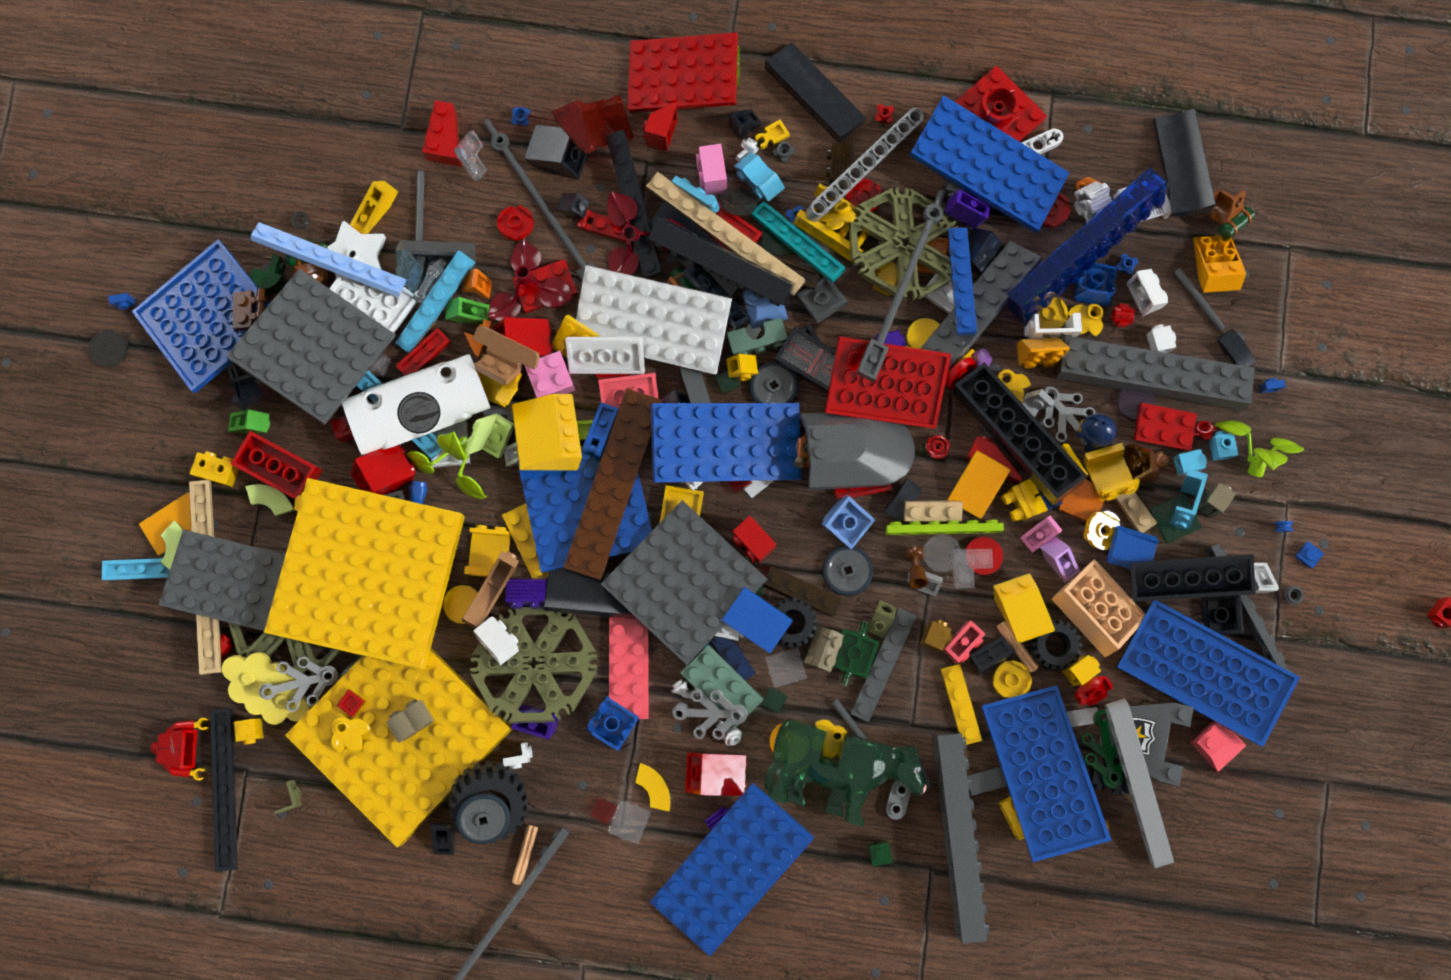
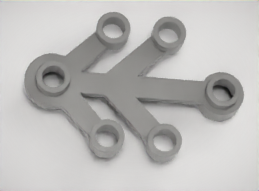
M1054 387L1043 389L1047 394L1053 396L1054 403L1052 407L1045 408V418L1042 420V426L1045 429H1050L1054 425L1055 421L1052 416L1053 407H1055L1059 412L1058 431L1054 436L1057 443H1063L1067 439L1066 421L1078 432L1080 423L1074 416L1086 418L1088 416L1086 414L1087 410L1091 411L1092 415L1096 414L1092 407H1065L1060 402L1070 401L1073 405H1079L1083 400L1080 393H1059ZM1077 396L1079 398V402H1075L1073 397ZM1045 420H1050L1051 425H1046ZM1058 434H1062L1064 439L1060 440ZM1080 437L1081 443L1086 446L1087 442L1083 437Z
M300 656L297 659L298 666L300 668H308L316 673V675L307 676L289 666L286 661H281L277 664L278 672L281 674L286 673L297 680L278 685L264 683L259 688V694L261 698L269 700L276 693L298 688L292 699L286 703L287 710L295 712L299 708L298 703L310 684L318 683L313 693L309 694L306 698L307 704L314 706L319 701V696L326 685H332L336 682L338 672L332 666L320 667L309 661L308 657ZM306 659L307 664L302 666L299 661ZM281 664L287 665V669L285 671H281L279 669V666ZM327 672L331 673V674H332L331 678H330V679H325V678H324L325 673H327ZM269 688L272 692L270 695H265L263 693L264 690ZM315 697L316 702L310 703L309 698ZM291 702L296 703L294 709L289 708Z
M699 688L694 689L691 693V699L695 702H700L707 709L689 708L687 704L680 702L672 710L673 716L678 720H684L686 717H709L702 725H698L695 728L693 734L698 739H702L707 730L719 718H727V720L713 730V737L717 740L722 739L726 731L734 723L741 724L747 718L745 707L740 704L733 705L719 689H714L711 692V701ZM694 693H698L700 697H696ZM713 694H718L719 698L714 697ZM713 702H719L725 709H719ZM734 713H738L740 717L735 716ZM697 730H701L703 734H699ZM716 731H721L722 735H718Z

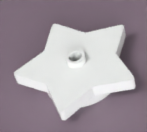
M343 221L336 241L329 245L328 249L353 258L355 255L369 265L381 269L378 256L386 237L384 234H360Z

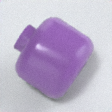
M978 349L971 355L977 367L984 362L989 367L992 362V357L986 349Z

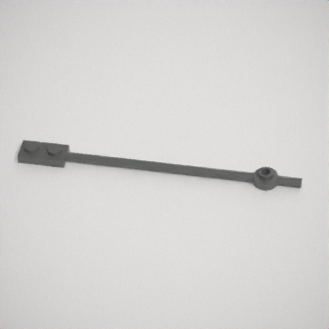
M489 119L484 120L483 124L492 136L491 145L493 149L505 155L581 268L576 272L583 282L585 266L587 264L509 150L510 141L508 136L504 133H498ZM498 140H503L502 143H497ZM591 262V263L588 264V266H593V267H595V265L593 264V262Z
M939 190L934 203L928 205L923 211V218L926 223L876 341L874 339L869 341L857 369V375L871 382L876 380L889 347L883 345L932 225L937 224L943 217V210L940 206L946 194L944 190Z
M563 827L562 830L559 828L551 837L554 841L550 846L545 845L539 854L542 857L453 980H463L541 871L568 837L571 830L567 827Z

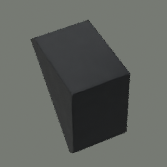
M752 109L731 112L729 114V127L739 140L762 124Z
M436 822L431 824L430 830L434 854L454 855L456 828L453 823Z

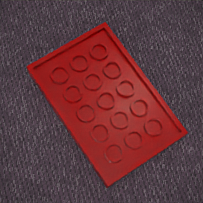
M737 32L630 41L627 105L629 113L657 111L672 102L677 103V109L736 105Z
M838 336L825 413L936 429L951 359L950 353L884 343L883 345L889 347L876 380L871 382L856 374L869 340Z

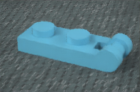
M674 177L672 182L712 212L716 213L719 211L720 206L714 195H706L703 189L693 187L686 178Z

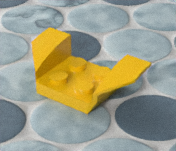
M477 371L488 402L505 408L518 390V382L522 374L520 373L508 385H504Z

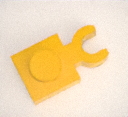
M780 119L765 127V134H757L755 141L764 140L765 142L760 144V149H765L769 142H772L773 146L789 138L790 134Z

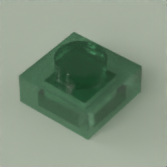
M728 371L715 376L723 395L740 387L737 378L729 377Z
M770 687L761 705L780 713L788 695Z

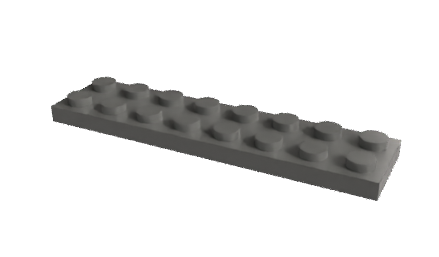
M1009 241L973 284L977 333L975 335L956 334L955 311L953 308L921 349L950 353L951 359L948 370H951L1042 261L1041 256Z

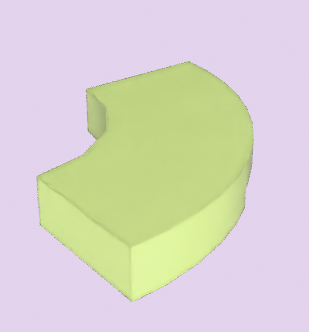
M262 484L245 486L251 505H266L276 517L295 511L292 502L281 491Z
M173 521L161 534L166 545L165 556L161 563L169 570L183 531L176 521Z

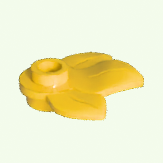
M839 202L834 206L833 210H829L819 221L829 222V229L836 230L841 228L844 223L853 222L856 215L852 212V207L849 203Z
M1079 304L1069 310V316L1073 313H1081L1082 332L1080 334L1089 331L1096 337L1102 331L1103 323L1101 319L1103 317V309L1097 304H1090L1088 306ZM1094 311L1096 316H1092L1090 312Z
M1008 369L1002 370L997 377L1022 403L1024 399L1023 388L1031 385L1029 379L1023 374H1015ZM1005 376L1010 377V381L1008 383H1005L1003 381V378Z
M347 717L336 718L331 726L334 733L331 738L332 747L337 752L342 751L344 747L352 751H360L363 744L361 735L370 730L369 725L359 718L352 720ZM344 724L345 730H339L338 725Z
M829 720L815 722L818 732L810 738L809 744L816 749H823L824 759L836 756L840 751V745L844 744L847 740V731L842 726H834ZM840 733L841 738H834V734Z

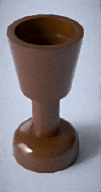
M919 546L909 547L904 552L906 560L912 562L909 586L913 589H922L928 585L925 571L919 563L924 557V551Z

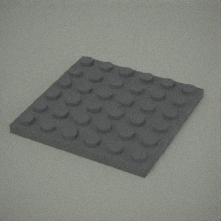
M299 268L227 354L226 358L325 425L395 338V333Z
M682 500L601 585L687 666L726 625L722 619L739 596L742 588L746 587L753 593H756L767 581V578Z

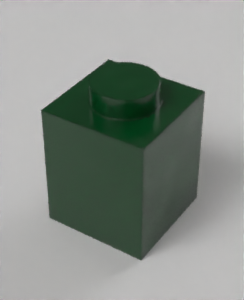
M888 841L867 844L870 863L873 867L893 863Z

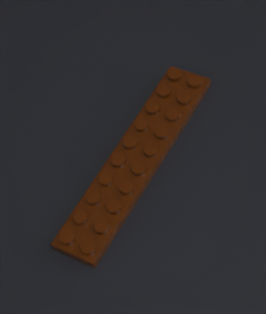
M626 388L563 569L601 581L652 434L651 404L662 403L663 400Z

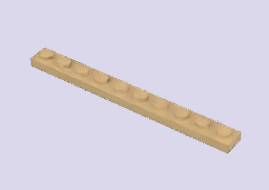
M659 172L646 185L648 190L663 201L668 202L686 218L734 253L796 283L791 295L794 296L805 283L803 277Z
M211 481L189 482L192 532L214 537ZM196 615L199 674L222 673L219 620Z

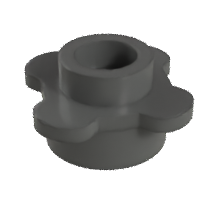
M781 141L777 148L773 150V154L779 156L782 162H787L789 157L795 153V148L791 147L786 141Z

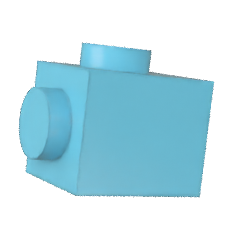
M1219 431L1214 433L1215 435L1209 440L1213 461L1231 459L1238 455L1233 434Z
M1201 449L1178 454L1173 457L1178 476L1187 474L1188 469L1201 471L1206 468L1207 460L1205 455L1202 454Z

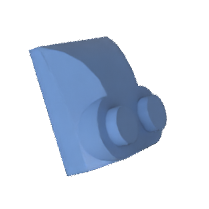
M751 289L742 292L752 329L762 327L764 322L782 318V321L788 320L784 305L776 306L770 303L769 298L765 296L760 298L754 295Z
M845 495L826 514L822 525L852 550L875 519L850 496Z

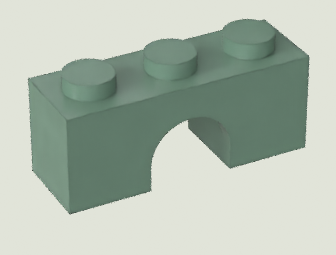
M782 318L764 322V336L757 340L751 339L747 335L745 328L727 332V340L732 356L737 354H762L767 351L766 349L782 348L787 340Z

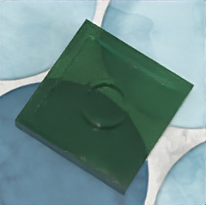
M1185 493L1149 509L1150 514L1157 522L1156 525L1166 544L1202 528L1196 515L1189 530H1180L1175 528L1174 525H1170L1176 506L1189 510L1192 509Z

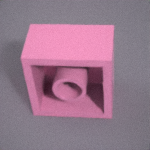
M721 144L699 147V154H696V164L700 188L705 191L706 195L727 193V177Z
M560 351L539 358L538 367L535 370L525 366L537 398L550 394H567L575 391Z

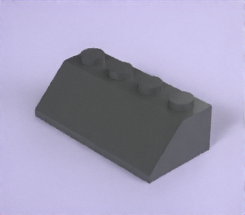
M400 240L396 248L398 275L406 279L405 284L435 285L458 250L475 261L471 270L476 269L475 243Z

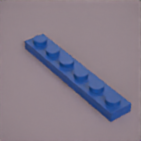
M948 228L956 334L975 335L977 333L968 231L967 228Z

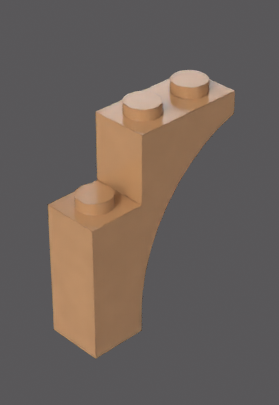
M508 551L500 553L478 594L462 618V622L474 629L484 623L519 563L514 554Z

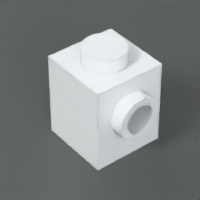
M1157 325L1152 327V330L1147 334L1152 351L1168 353L1176 348V335L1172 331L1171 326Z

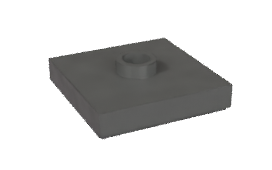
M825 277L818 281L815 291L805 288L796 294V298L817 324L848 305V300L835 284Z

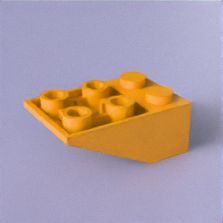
M1220 235L1194 237L1193 243L1198 280L1203 293L1241 290L1246 271L1232 237L1228 240H1225Z
M1059 338L1022 339L1017 343L1018 365L1024 366L1026 369L1035 368L1036 365H1043L1045 368L1054 367L1070 350L1069 346Z

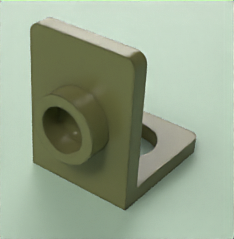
M880 600L867 631L884 638L895 618L897 607ZM882 607L888 608L891 613L885 612Z
M295 780L286 782L292 805L276 810L274 814L302 806L300 800L302 793L300 788L296 786Z

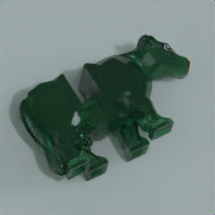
M787 719L780 726L774 744L773 762L764 777L765 789L769 790L767 795L773 801L782 804L788 801L804 806L806 801L802 794V789L805 788L806 783L812 781L823 788L831 789L824 812L843 817L842 806L845 803V822L861 827L864 826L861 808L867 794L886 780L892 779L906 786L914 795H921L926 790L919 762L918 749L914 746L893 747L872 739L857 737L844 732L835 763L830 757L822 756L820 758L827 733L826 728L798 719Z

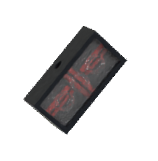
M795 326L775 357V362L828 394L836 350Z

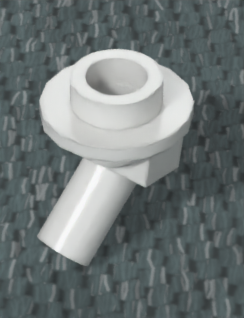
M751 138L743 139L741 146L744 150L736 156V160L739 162L750 152L755 154L759 150L758 143Z
M681 679L672 685L674 688L671 690L672 693L691 699L693 691H689L687 688L688 680L683 682Z
M719 720L716 727L721 726L724 722ZM734 726L729 728L723 737L725 744L736 745L741 739L742 732Z

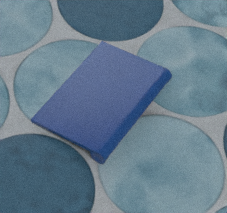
M746 587L742 588L739 596L722 619L723 622L768 653L772 652L793 621Z

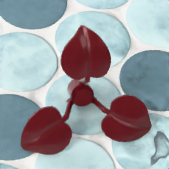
M611 192L607 204L608 216L610 221L618 227L625 224V227L622 229V237L626 240L628 250L625 247L613 249L608 259L610 271L632 275L639 266V257L637 254L631 253V242L637 241L640 235L650 236L651 232H641L637 227L630 225L629 220L634 219L638 212L635 200L627 195ZM667 219V220H669V221H671V222H673V223H675V224H677V225H679V226H681V227L684 228V226L681 225L680 223H678L677 221L671 220V219ZM663 246V248H661V249L666 250V251H669V250H670V249H668V248H666V247H664V246Z
M521 239L517 244L511 257V266L515 270V275L518 279L515 282V297L513 298L512 294L508 292H501L495 295L490 303L487 315L492 320L500 322L504 317L516 318L519 315L521 305L517 300L520 284L529 285L533 282L542 290L539 295L540 301L549 308L559 307L572 298L569 286L558 278H548L545 281L544 287L535 280L530 270H535L539 267L542 256L539 250L525 239Z

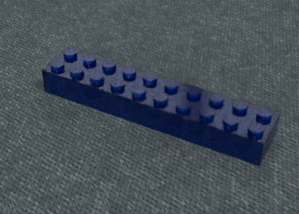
M1151 168L1147 169L1006 294L1009 310L1025 324L1028 320H1031L1034 314H1038L1042 308L1048 307L1053 298L1063 294L1070 283H1075L1085 270L1088 271L1093 267L1096 260L1103 258L1113 245H1118L1127 233H1131L1136 229L1139 222L1145 221L1156 207L1160 208L1165 203L1167 181Z

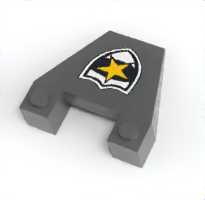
M1178 703L1129 706L1151 781L1169 786H1180L1183 766L1164 762L1170 725L1190 727L1194 707ZM1108 723L1111 745L1113 746L1115 742L1110 724ZM1100 735L1099 745L1103 747ZM1117 754L1115 758L1120 761L1119 755Z

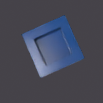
M128 293L108 296L109 303L119 310H125L129 306L136 305L135 298Z
M1277 378L1266 379L1265 383L1259 386L1260 394L1282 390L1286 387L1285 380H1277Z
M1308 541L1301 547L1295 558L1309 569H1312L1324 553Z

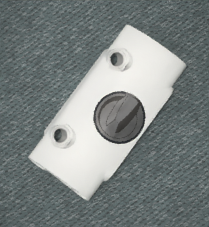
M470 354L369 388L365 392L346 398L342 403L361 455L381 448H391L471 418L473 414L490 409ZM442 368H450L451 373L448 376L441 375L440 371ZM375 394L378 400L376 402H369L367 396Z

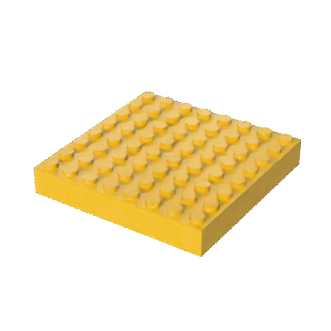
M307 478L264 633L425 669L465 516L462 513Z
M431 648L425 669L363 655L285 736L396 847H399L451 795V787L455 784V779L458 775L463 776L465 769L468 767L473 769L474 764L481 763L512 731V726L505 722L501 715L496 717L494 713L492 714L486 701ZM348 689H351L366 701L355 717H351L337 707V704ZM414 699H417V701L423 700L435 721L406 741L398 743L386 723L390 719L389 715L397 710L402 712L407 708L406 704ZM347 717L350 720L359 718L369 725L370 730L361 735L363 744L360 751H352L344 747L342 751L337 752L332 747L331 738L334 733L331 726L336 718ZM344 724L338 725L339 730H345Z

